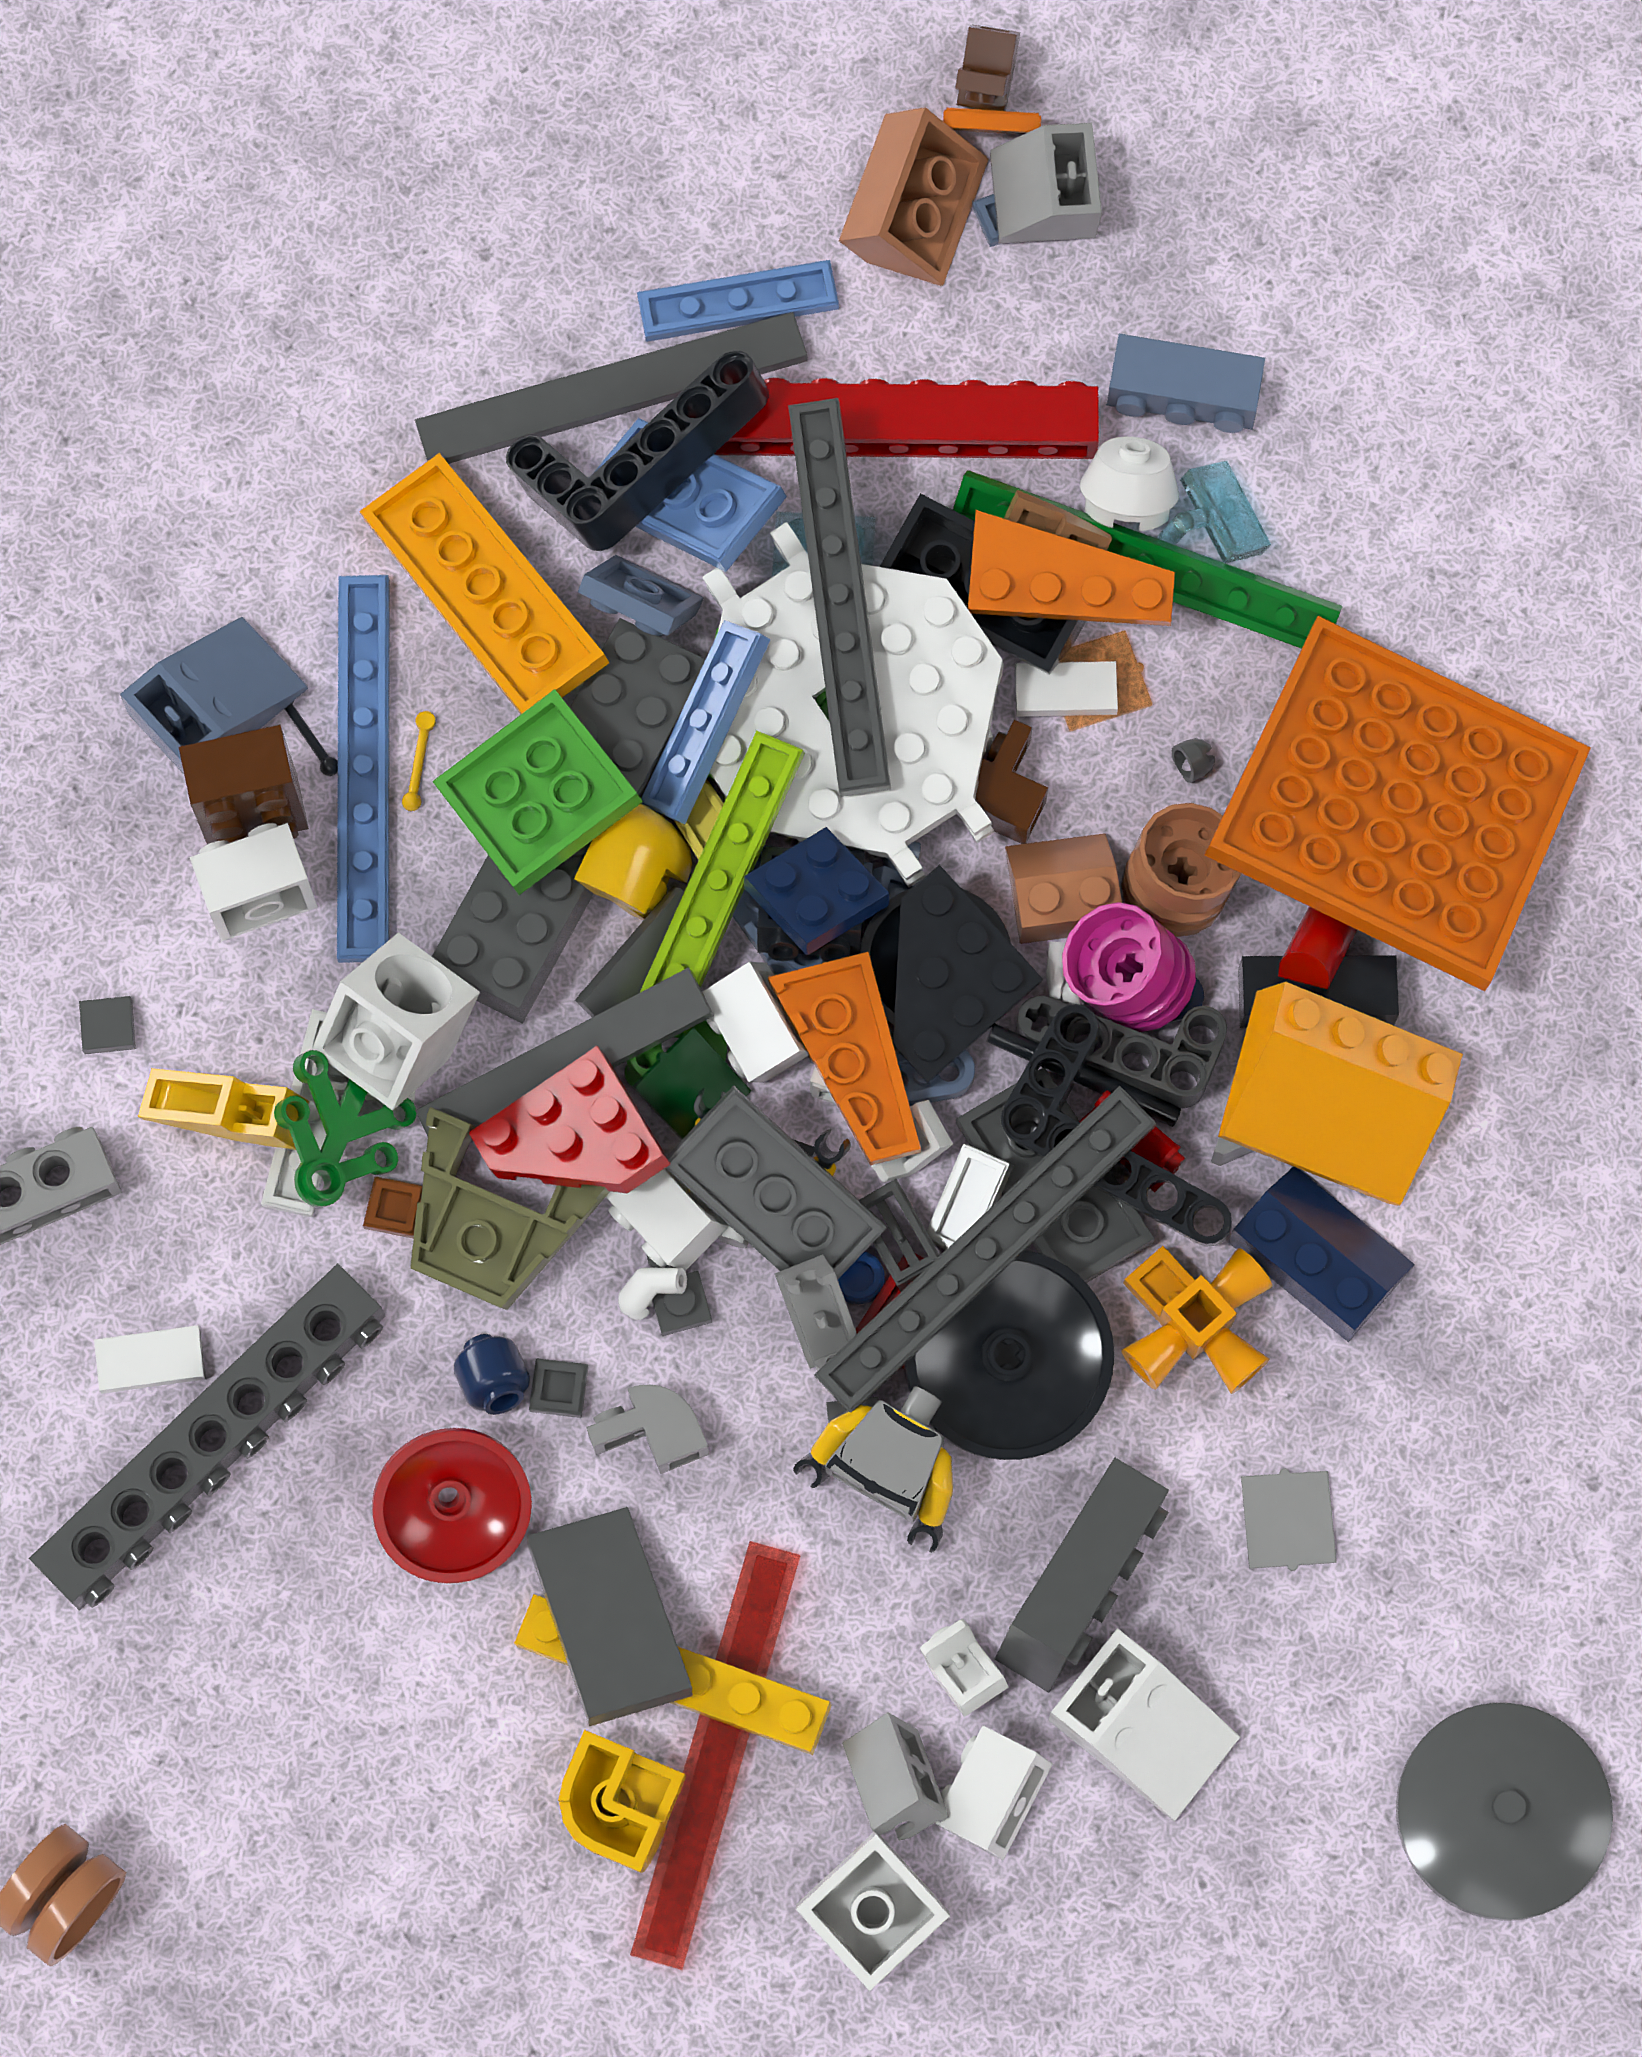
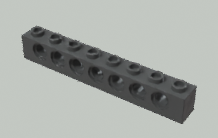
M337 1263L28 1559L79 1611L86 1604L91 1608L100 1604L115 1587L111 1580L125 1566L133 1570L142 1564L154 1549L149 1544L164 1529L169 1533L178 1529L192 1513L188 1506L203 1491L210 1496L220 1489L231 1475L227 1470L229 1466L241 1455L248 1459L256 1454L269 1439L265 1432L279 1418L284 1422L292 1419L307 1403V1399L303 1396L318 1381L322 1385L332 1381L345 1366L342 1358L356 1344L363 1349L381 1333L383 1326L379 1322L386 1317L382 1307ZM333 1319L341 1323L340 1333L333 1340L320 1341L314 1337L315 1329L320 1322ZM293 1355L303 1359L302 1369L296 1376L283 1378L276 1374L277 1365L283 1358ZM250 1392L263 1394L265 1402L260 1411L252 1415H245L238 1411L239 1402L244 1395ZM217 1428L226 1432V1441L220 1449L207 1452L200 1448L201 1438L208 1430ZM175 1465L187 1468V1479L180 1487L167 1489L162 1486V1476L168 1468ZM136 1502L148 1504L149 1513L143 1523L137 1526H127L124 1524L123 1515L129 1505ZM97 1539L109 1541V1554L102 1562L90 1564L85 1561V1549L92 1541Z

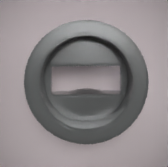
M1194 738L1186 740L1172 747V759L1184 780L1188 783L1204 777L1214 766L1215 756L1206 754L1212 747L1203 739ZM1186 759L1188 760L1191 771H1185L1182 769V765Z

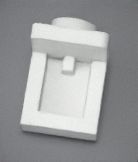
M929 1100L915 1103L910 1107L921 1153L871 1165L881 1181L887 1182L910 1176L921 1170L953 1145Z
M960 1619L951 1626L939 1629L920 1648L931 1673L964 1717L1008 1688L1004 1676L978 1644L970 1626L964 1619Z

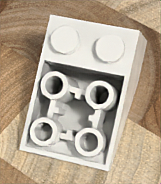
M1118 1628L1058 1702L1048 1718L1049 1722L1174 1822L1240 1738L1234 1730L1162 1663Z

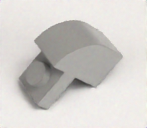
M638 1385L628 1388L633 1409L626 1412L622 1406L608 1409L593 1418L595 1424L586 1427L596 1455L645 1436L660 1474L709 1455L708 1444L691 1406L679 1394L662 1386Z

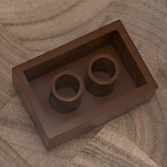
M280 724L178 747L190 804L207 845L222 840L229 843L249 837L248 833L254 828L269 823H275L278 826L288 823L293 839L299 836L298 831L309 829L297 772Z

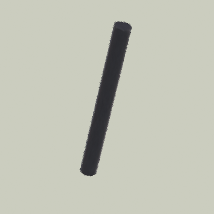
M996 1023L992 1026L986 1042L1027 1061H1030L1039 1043ZM1047 1062L1041 1066L1065 1078V1068L1061 1064ZM1085 1065L1076 1081L1077 1084L1101 1095L1107 1090L1113 1093L1121 1086L1150 1117L1171 1127L1176 1124L1181 1113V1108L1088 1065Z

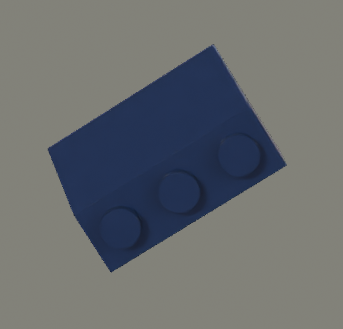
M1294 1166L1262 1195L1235 1226L1228 1241L1235 1249L1241 1248L1252 1256L1271 1279L1348 1343L1415 1265L1299 1168Z

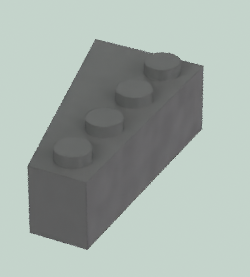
M1114 1457L1011 1623L994 1660L1049 1693L1067 1662L1069 1661L1077 1665L1092 1640V1637L1085 1633L1092 1620L1096 1619L1102 1623L1115 1603L1118 1595L1110 1590L1120 1576L1128 1581L1144 1553L1137 1550L1136 1547L1144 1534L1154 1539L1169 1512L1161 1508V1505L1169 1489Z

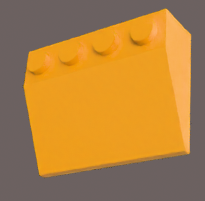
M1288 982L1259 990L1255 995L1218 1137L1377 1200L1400 1206L1451 1103L1463 1054Z

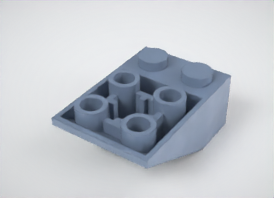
M240 617L159 661L120 693L128 715L184 774L178 747L261 729L304 693L308 686L243 617Z

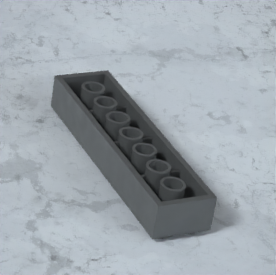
M619 618L602 648L609 664L584 681L570 709L635 789L640 798H642L706 659L659 636L648 634L637 628L634 624ZM591 842L520 895H518L488 855L432 957L477 989L480 994L476 1001L523 1024L594 894L574 879Z

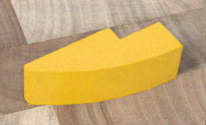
M151 1068L138 1117L143 1120L229 1140L296 1150L290 1131L282 1128L276 1122L274 1109L277 1103L285 1098L302 1096L287 1087L248 1084L234 1076ZM302 1097L309 1104V1100ZM288 1104L286 1114L292 1121H296L298 1111L293 1105Z

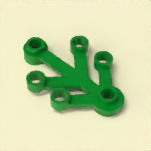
M309 1050L296 1057L293 1063V1072L300 1082L308 1084L327 1134L321 1150L307 1121L310 1116L309 1105L302 1097L290 1096L279 1101L274 1109V1117L279 1126L290 1131L301 1161L294 1176L295 1189L305 1203L311 1206L326 1207L340 1199L346 1182L370 1173L373 1175H383L394 1170L398 1164L397 1150L387 1142H379L368 1147L363 1156L340 1162L347 1143L386 1128L393 1130L405 1128L415 1121L417 1113L414 1103L409 1098H406L398 1105L405 1112L403 1122L398 1121L394 1117L393 1111L386 1105H383L381 1109L358 1117L368 1092L349 1079L340 1103H338L327 1074L329 1069L327 1058L320 1051ZM307 1058L313 1060L316 1064L317 1072L315 1076L309 1074L305 1069ZM288 1104L293 1105L298 1111L296 1121H292L286 1114ZM377 1150L383 1152L386 1157L385 1167L379 1166L375 1161ZM314 1173L319 1174L324 1181L321 1191L317 1190L313 1184L312 1176Z

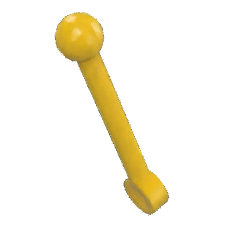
M429 711L420 712L415 719L419 734L409 790L402 798V806L408 811H416L421 805V797L418 795L428 735L429 731L436 724L435 716Z

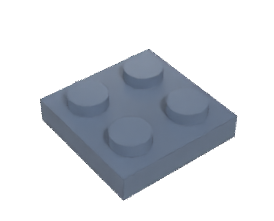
M614 555L584 574L578 589V593L591 599L590 603L593 607L609 614H617L619 612L636 620L635 626L655 636L663 634L668 636L695 617L704 599L703 596L618 555Z

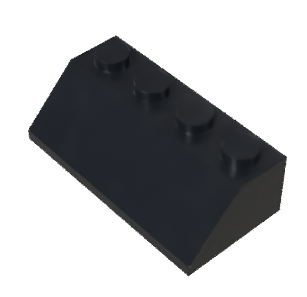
M920 493L879 567L947 579L968 609L975 521ZM971 613L993 646L1049 675L1075 643L1086 621Z

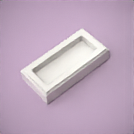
M1116 661L1059 662L1050 675L1028 663H1015L1016 717L1117 715Z
M963 1144L927 1229L933 1244L948 1249L1000 1199L1014 1165L973 1146Z
M198 1325L94 1340L99 1391L101 1394L206 1379L201 1331Z

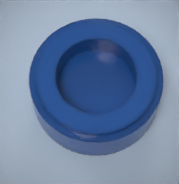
M863 1252L838 1279L845 1301L856 1305L866 1304L873 1301L884 1285V1270L880 1261L872 1254Z

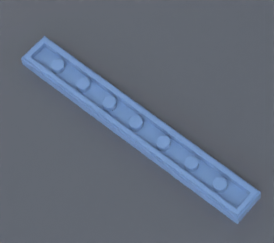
M389 575L338 576V963L364 962L389 941Z

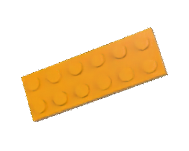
M440 453L359 511L365 522L520 714L524 713L554 689L563 698L609 664L599 646Z

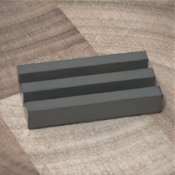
M894 1179L859 1200L868 1209L874 1205L877 1206L910 1265L907 1269L900 1270L881 1234L873 1242L897 1287L902 1292L909 1285L908 1283L914 1281L940 1254L897 1179ZM892 1195L895 1196L928 1257L921 1261L918 1260L885 1199Z

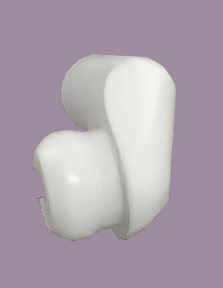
M1049 941L1046 970L1049 996L1069 1005H1083L1085 1001L1071 991L1063 975L1062 953L1066 942Z
M650 1267L636 1270L619 1292L618 1304L621 1312L633 1320H642L650 1314L646 1308L652 1306V1299L656 1294H683L687 1286L685 1270L683 1268Z

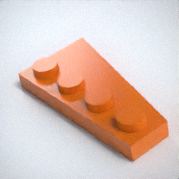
M976 510L968 601L970 613L1171 626L1175 572Z
M865 952L768 977L770 986L870 1166L921 1153L920 1143L869 953Z

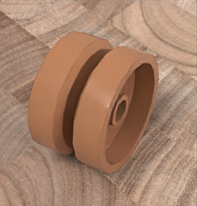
M66 1824L55 1828L31 1851L0 1892V1927L11 1936H17L30 1930L27 1949L50 1967L63 1960L82 1941L116 1897L127 1873L104 1854L94 1856L86 1861L89 1842Z

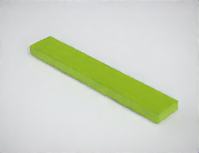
M756 730L640 992L688 967L692 970L701 988L745 890L744 876L752 872L805 755L803 749Z

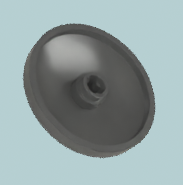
M1481 1704L1461 1710L1442 1720L1420 1740L1409 1756L1400 1777L1396 1797L1398 1833L1406 1856L1415 1872L1436 1895L1450 1905L1471 1915L1486 1919H1528L1550 1912L1568 1902L1590 1882L1597 1872L1606 1854L1612 1832L1613 1810L1610 1788L1600 1762L1591 1748L1572 1728L1549 1713L1521 1704Z

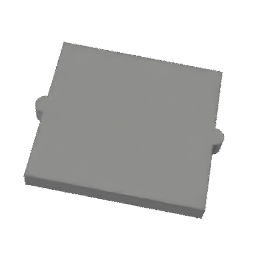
M1284 1468L1280 1470L1279 1474L1241 1476L1249 1569L1287 1566L1290 1571H1295L1298 1565L1337 1562L1328 1471L1290 1473L1288 1469Z

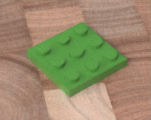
M555 689L432 781L518 895L522 894L643 802L635 789Z

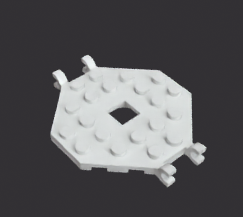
M786 522L770 532L774 539V545L789 565L783 571L739 598L722 570L715 568L702 577L707 584V589L723 611L719 629L723 621L726 620L758 632L770 639L709 773L727 798L756 730L803 749L805 755L770 834L796 838L802 842L827 827L846 848L862 850L870 855L889 858L910 888L926 876L922 871L923 867L907 846L952 816L959 815L977 843L994 833L991 827L992 822L975 801L982 758L986 750L992 723L996 693L1004 667L1003 660L947 579L861 564L891 790L841 797L838 789L830 722L815 701L816 697L826 690L808 554L792 528Z

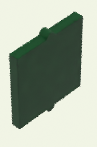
M694 1027L686 1030L666 1052H658L656 1055L657 1061L632 1086L681 1140L695 1127L696 1120L699 1119L694 1110V1103L702 1088L705 1089L702 1097L703 1103L710 1109L720 1100L722 1091L727 1093L733 1085L745 1096L752 1091Z

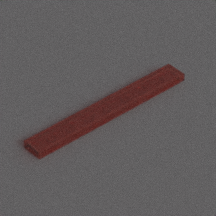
M749 1541L715 1660L764 1678L767 1677L801 1555ZM699 1715L683 1770L686 1779L670 1815L631 1950V1957L683 1971L750 1732L704 1715Z

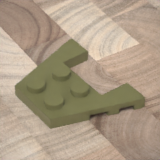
M430 1107L426 1118V1126L429 1127L427 1150L423 1152L421 1171L424 1172L421 1202H417L410 1269L499 1308L508 1310L610 1191L605 1187L582 1184L581 1188L557 1185L545 1213L540 1214L457 1178L456 1174L472 1139L469 1132L475 1129L476 1126Z

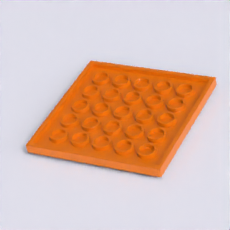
M1317 616L1204 855L1482 991H1486L1492 982L1591 747Z

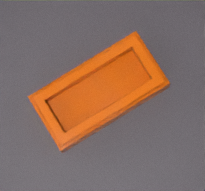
M946 108L944 110L943 122L956 131L1024 135L1041 127V116H1039V113Z

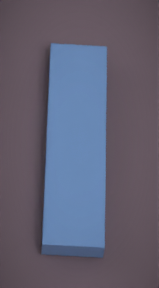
M830 260L637 292L646 342L744 326L793 312L794 316L797 317L839 309Z
M726 620L723 621L641 798L643 801L641 804L648 806L658 814L686 824L770 642L769 638Z

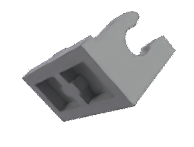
M823 1254L775 1273L807 1364L810 1369L815 1367L817 1371L857 1335L836 1274Z
M888 1712L842 1742L872 1831L882 1835L894 1829L898 1824L908 1821L895 1830L898 1840L901 1841L915 1836L936 1821L942 1822L949 1817L918 1729Z

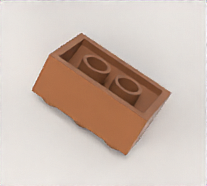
M926 107L885 114L839 242L868 264L943 286L989 158Z

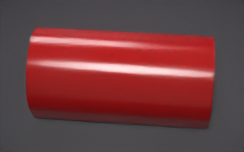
M1309 906L1280 961L1278 976L1328 989L1357 929Z

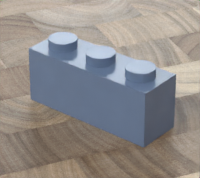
M1119 333L1107 406L1116 407L1119 413L1131 417L1143 416L1145 412L1165 415L1167 421L1179 425H1189L1194 420L1214 423L1216 429L1226 433H1238L1243 428L1253 430L1266 358Z

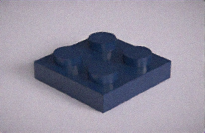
M827 827L744 876V889L806 955L819 949L889 905L890 893Z

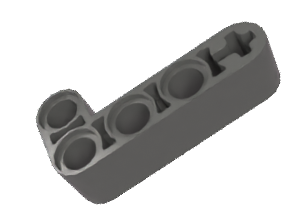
M1041 995L1029 998L1019 1009L1016 1033L1040 1043L1054 1016L1061 1008L1069 1004ZM1198 1006L1188 1011L1181 1021L1172 1045L1095 1015L1100 1025L1099 1042L1101 1047L1092 1053L1086 1065L1182 1109L1192 1107L1200 1101L1220 1055L1227 1032L1225 1018L1218 1010L1209 1006ZM1039 1016L1047 1018V1026H1044L1041 1032L1032 1030V1022H1036ZM1079 1016L1072 1017L1064 1023L1069 1025L1065 1040L1074 1043L1076 1037L1090 1034L1091 1025L1085 1018ZM1195 1026H1205L1214 1033L1215 1040L1207 1044L1197 1043L1190 1037L1189 1030ZM1129 1053H1139L1147 1059L1149 1066L1143 1071H1131L1123 1064L1122 1058ZM1180 1071L1188 1072L1195 1078L1197 1086L1190 1090H1180L1172 1084L1170 1076Z

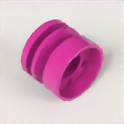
M1117 902L1099 906L1083 916L1069 933L1062 953L1063 975L1071 991L1111 1021L1138 1032L1159 1029L1177 1018L1190 1001L1196 982L1195 960L1187 945L1135 905Z

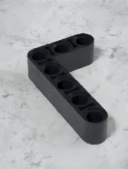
M731 351L725 353L712 363L589 478L538 436L528 435L515 441L507 451L506 464L528 497L587 548L593 551H604L610 549L624 538L762 410L769 398V388L747 353Z
M1079 1004L1067 1005L1057 1012L1001 1113V1125L1007 1136L1016 1144L1042 1158L1057 1145L1062 1135L1071 1132L1080 1124V1122L1063 1114L1060 1110L1100 1038L1098 1020L1094 1013L1086 1006ZM1079 1016L1085 1018L1091 1025L1089 1036L1080 1043L1066 1041L1062 1037L1063 1024L1072 1017ZM1047 1062H1056L1065 1068L1064 1081L1060 1086L1053 1089L1043 1088L1037 1083L1036 1075L1038 1069ZM1022 1107L1034 1108L1040 1115L1038 1127L1030 1134L1022 1135L1016 1133L1011 1125L1013 1114ZM1129 1151L1123 1157L1131 1164L1132 1170L1130 1178L1121 1185L1108 1184L1102 1177L1093 1185L1197 1244L1206 1247L1216 1246L1224 1242L1230 1235L1232 1228L1231 1213L1221 1200L1132 1151ZM1166 1182L1176 1188L1178 1198L1172 1208L1159 1211L1149 1205L1148 1193L1153 1185ZM1203 1208H1214L1224 1218L1222 1229L1213 1236L1200 1235L1194 1228V1217Z

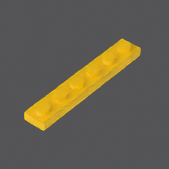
M533 1594L514 1644L519 1648L568 1666L546 1598ZM678 1647L692 1686V1696L671 1702V1704L810 1755L814 1754L832 1706L830 1701Z

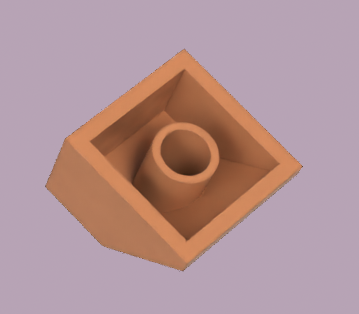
M1105 833L1005 846L1020 944L1068 938L1069 933L1078 921L1092 910L1107 904L1122 903L1117 868Z

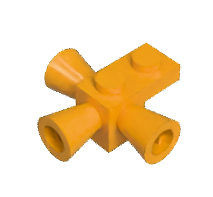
M1164 1246L1160 1247L1124 1279L1123 1284L1162 1325L1161 1328L1121 1350L1129 1366L1151 1388L1156 1390L1184 1352L1194 1360L1205 1351L1231 1394L1250 1381L1270 1360L1229 1330L1237 1315L1234 1309L1273 1287L1270 1278L1263 1268L1243 1249H1236L1211 1284L1202 1274L1194 1280Z

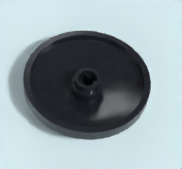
M1025 1250L904 1364V1373L910 1392L916 1386L929 1392L941 1401L929 1425L953 1445L974 1455L990 1459L1020 1460L1033 1458L1056 1450L1081 1433L1099 1411L1107 1395L1113 1375V1336L1102 1304L1089 1285L1078 1274L1053 1258Z

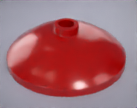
M466 1428L433 1430L415 1437L404 1444L384 1465L376 1481L372 1497L374 1527L378 1539L389 1557L402 1569L418 1578L449 1584L480 1578L507 1561L525 1536L532 1509L530 1486L526 1474L514 1454L495 1438ZM445 1488L457 1490L456 1497L450 1502H444L438 1498L439 1493Z

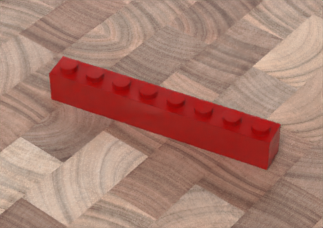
M768 378L764 380L769 388V398L766 405L714 454L795 456L788 406L838 398L847 457L1093 459L1097 453L1099 443L1098 386H1087L1079 381H1066L1058 386H1038L1036 383L1027 380L1014 381L1009 385H988L981 380H966L959 385H939L937 382L928 379L915 380L910 384H889L882 379H867L860 384H840L837 380L829 378L816 379L811 383H790L783 378Z

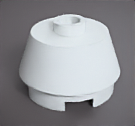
M1117 437L1104 442L1099 447L1080 481V489L1086 500L1085 512L1095 521L1113 528L1114 519L1124 522H1140L1139 531L1157 528L1168 521L1170 509L1175 506L1179 499V491L1169 453L1161 445L1139 437Z

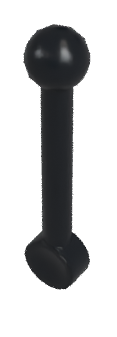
M293 701L284 708L320 760L321 772L327 776L335 775L338 773V760L328 756L294 707Z

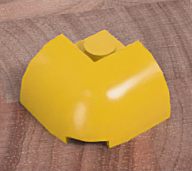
M639 804L592 840L574 879L595 895L612 901L628 914L644 920L666 895V885L670 877L687 884L692 867L690 846L679 829L648 806Z
M584 1730L562 1780L558 1801L560 1803L563 1824L574 1841L590 1852L643 1873L650 1865L667 1831L665 1826L682 1789L686 1775L636 1754L630 1748Z

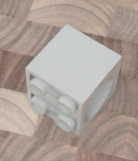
M398 932L340 981L311 1050L323 1053L330 1065L393 1111L451 1057L480 992Z

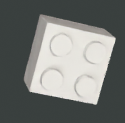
M275 823L258 826L248 833L249 837L232 843L225 840L210 843L200 849V854L190 857L209 914L221 942L318 908L288 823L280 826Z
M875 1832L796 1904V1910L869 1991L950 1917L949 1910L882 1836Z

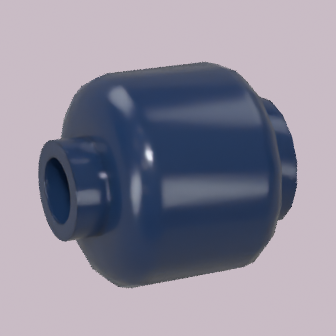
M480 1334L468 1340L463 1347L464 1350L459 1353L454 1362V1374L466 1402L473 1409L486 1411L491 1415L502 1414L517 1407L524 1399V1393L529 1387L530 1375L515 1343L509 1338L501 1336L492 1337L490 1334Z

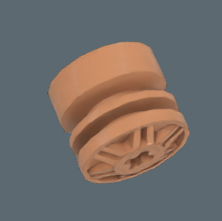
M1194 803L1170 805L1155 813L1143 828L1135 848L1124 867L1121 888L1125 904L1138 906L1176 937L1195 935L1210 927L1223 910L1225 903L1230 897V893L1242 874L1204 855L1223 815L1210 807Z

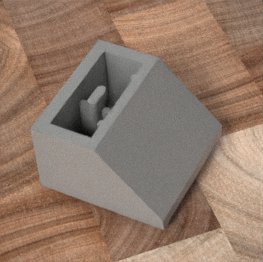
M1092 123L1043 125L990 150L999 243L1096 238L1102 209Z

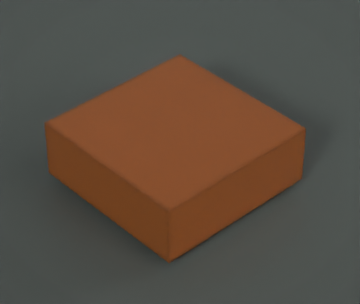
M375 1176L364 1218V1229L413 1239L417 1202H421L423 1186Z

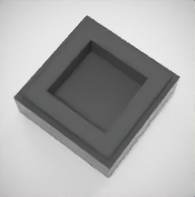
M130 996L79 1001L82 1051L84 1054L136 1049L133 1002Z
M536 1358L529 1411L582 1418L588 1364Z

